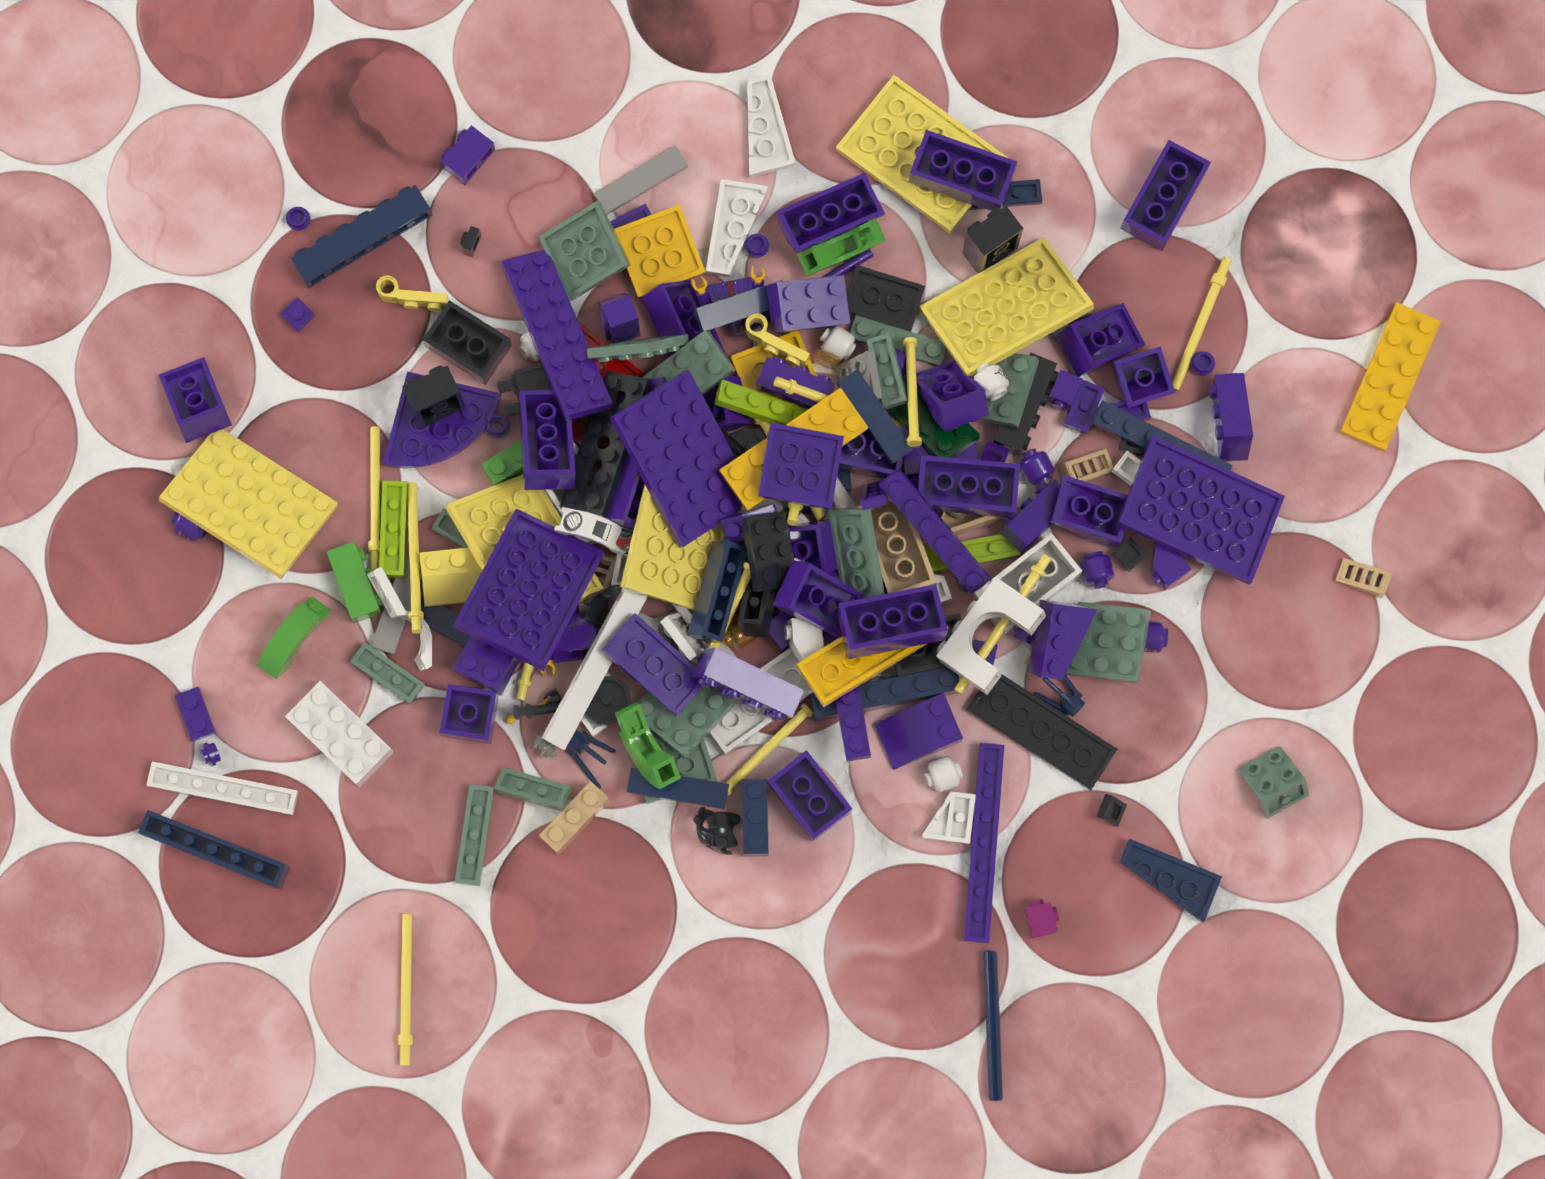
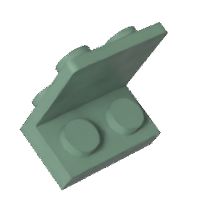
M1280 746L1238 769L1239 774L1258 798L1261 812L1266 819L1309 796L1306 779Z

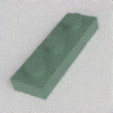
M886 333L867 339L869 351H874L883 407L886 410L908 403L892 335Z
M365 642L350 661L351 664L410 705L425 686L419 679Z
M503 768L494 787L495 792L560 812H562L572 791L568 785L508 768Z

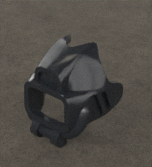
M613 585L610 588H605L592 594L585 601V604H587L585 619L601 629L609 614V598L620 594L622 590L621 585Z
M700 807L698 815L693 819L700 843L705 844L707 848L718 853L732 855V852L726 849L738 845L737 839L733 834V827L740 823V816L732 812H713L705 807ZM705 820H707L709 829L703 827Z

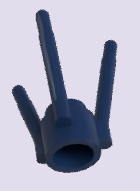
M1065 674L1063 678L1071 692L1068 691L1066 694L1048 678H1043V681L1061 697L1059 702L1062 705L1038 692H1034V695L1058 709L1064 715L1068 713L1072 717L1075 716L1084 706L1085 702L1081 699L1083 695L1075 688L1068 676Z
M576 729L567 745V753L574 758L590 781L601 789V785L578 756L577 752L581 755L586 751L605 765L607 763L606 760L589 747V742L611 753H615L616 750L589 736L585 731L581 733Z

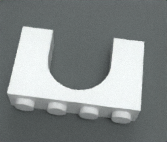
M997 577L992 582L988 581L984 585L981 597L978 601L974 600L969 605L966 611L968 614L963 621L959 620L952 629L953 634L948 641L944 640L937 649L938 654L936 655L942 664L986 695H988L1002 675L996 667L974 652L972 638L976 628L987 619L1000 617L1010 620L1032 636L1046 617L1042 608Z

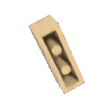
M590 781L545 828L539 837L559 855L610 802L609 798Z

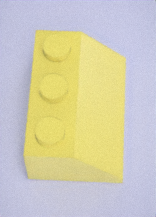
M469 548L419 553L424 606L432 607L466 602L482 572L480 565Z

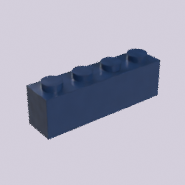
M728 540L713 541L687 636L706 643L723 642L747 554L746 547Z

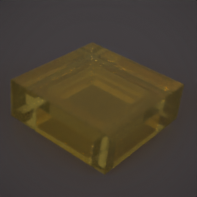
M818 349L814 356V364L837 371L840 357Z

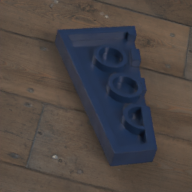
M1129 838L1120 863L1200 922L1204 923L1222 876Z

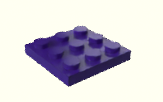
M770 423L758 497L831 510L844 436Z

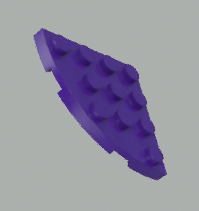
M407 371L404 385L412 377L420 376L421 378L425 375ZM456 383L466 409L422 429L406 393L402 389L383 465L394 468L425 467L440 463L459 454L476 441L486 430L487 421L496 413L502 394Z

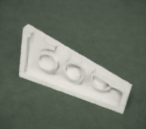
M771 75L747 80L749 178L796 166Z
M721 179L706 274L730 277L766 196L768 186Z

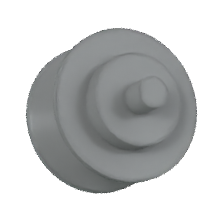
M536 733L534 735L536 740L533 742L535 745L532 749H539L541 751L539 757L545 756L547 758L551 755L554 758L557 756L555 753L557 747L542 739L543 734L539 735V733Z

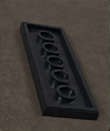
M1001 674L1002 676L988 695L980 690L977 692L966 711L1089 791L1093 789L1118 750L1003 674Z

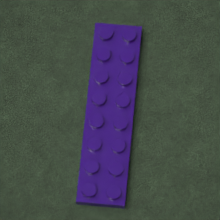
M545 250L502 260L503 271L565 421L612 409L613 403L594 358L588 359L587 349L589 346L552 258Z

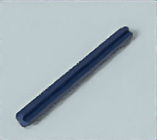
M989 950L983 953L988 1090L990 1101H1001L1003 1099L998 960L997 952Z

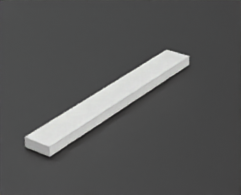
M622 588L547 726L542 739L562 750L566 749L613 662L601 650L634 613L639 614L648 596Z

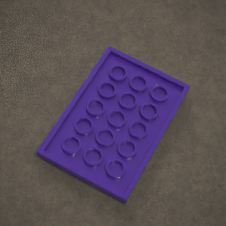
M689 370L681 372L609 417L679 548L685 547L720 524V520L733 515L742 509L743 505L719 472L721 468L736 458Z
M1153 435L1149 440L1117 525L1249 585L1253 582L1285 496Z
M516 508L454 622L453 628L544 671L605 551L572 535L555 532L554 526Z

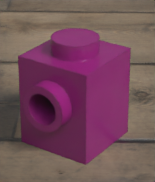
M1043 899L1029 902L1030 907L1024 909L1032 939L1056 933L1058 931L1056 922L1059 921L1056 906L1052 907L1051 902L1044 903Z

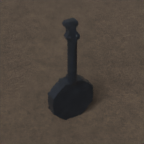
M605 676L584 715L599 726L619 724L615 712L631 705L629 687L621 680L615 678V676ZM561 702L535 706L526 704L524 707L514 705V719L519 720L521 716H526L530 719L534 715L555 713Z

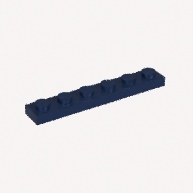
M1104 400L1100 403L1091 424L1146 450L1150 438L1154 435L1228 470H1231L1233 466Z

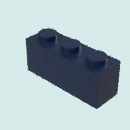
M743 779L744 857L769 856L767 779Z

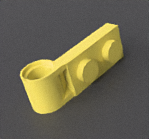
M383 276L376 283L377 292L384 302L400 304L406 309L416 310L418 307H428L427 309L430 311L440 312L449 301L447 293L400 290L396 279L392 276ZM386 285L394 286L393 292L389 294L383 293L382 290Z
M752 314L747 318L746 334L751 340L765 347L764 350L770 355L777 356L779 354L787 358L786 362L793 366L801 365L806 367L810 353L768 333V323L763 315ZM753 323H760L763 329L759 332H754L750 329V326Z

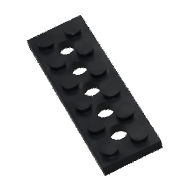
M611 371L605 372L603 382L613 403L612 409L590 415L575 459L574 489H565L559 505L561 508L565 507L584 511L606 518L628 454L615 427L608 426L609 417L648 394L652 383L648 378ZM621 394H626L625 400L617 404V398ZM610 439V445L605 449H601L602 442ZM598 462H602V468L599 471L594 472V465ZM594 484V491L591 494L586 495L585 492L587 487L589 485Z

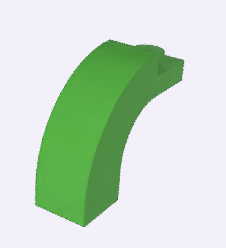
M873 219L797 255L806 276H810L868 251L886 240L877 219Z
M313 596L304 604L300 603L275 632L263 651L257 666L277 680L291 667L304 641L329 617L332 610Z
M635 702L615 712L621 732H619L621 740L633 763L644 778L658 789L681 779L673 756L664 752L653 738L641 705Z

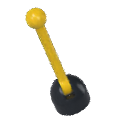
M555 688L547 692L543 702L537 705L559 703L562 699ZM511 714L505 718L508 724H513L516 720L514 715Z

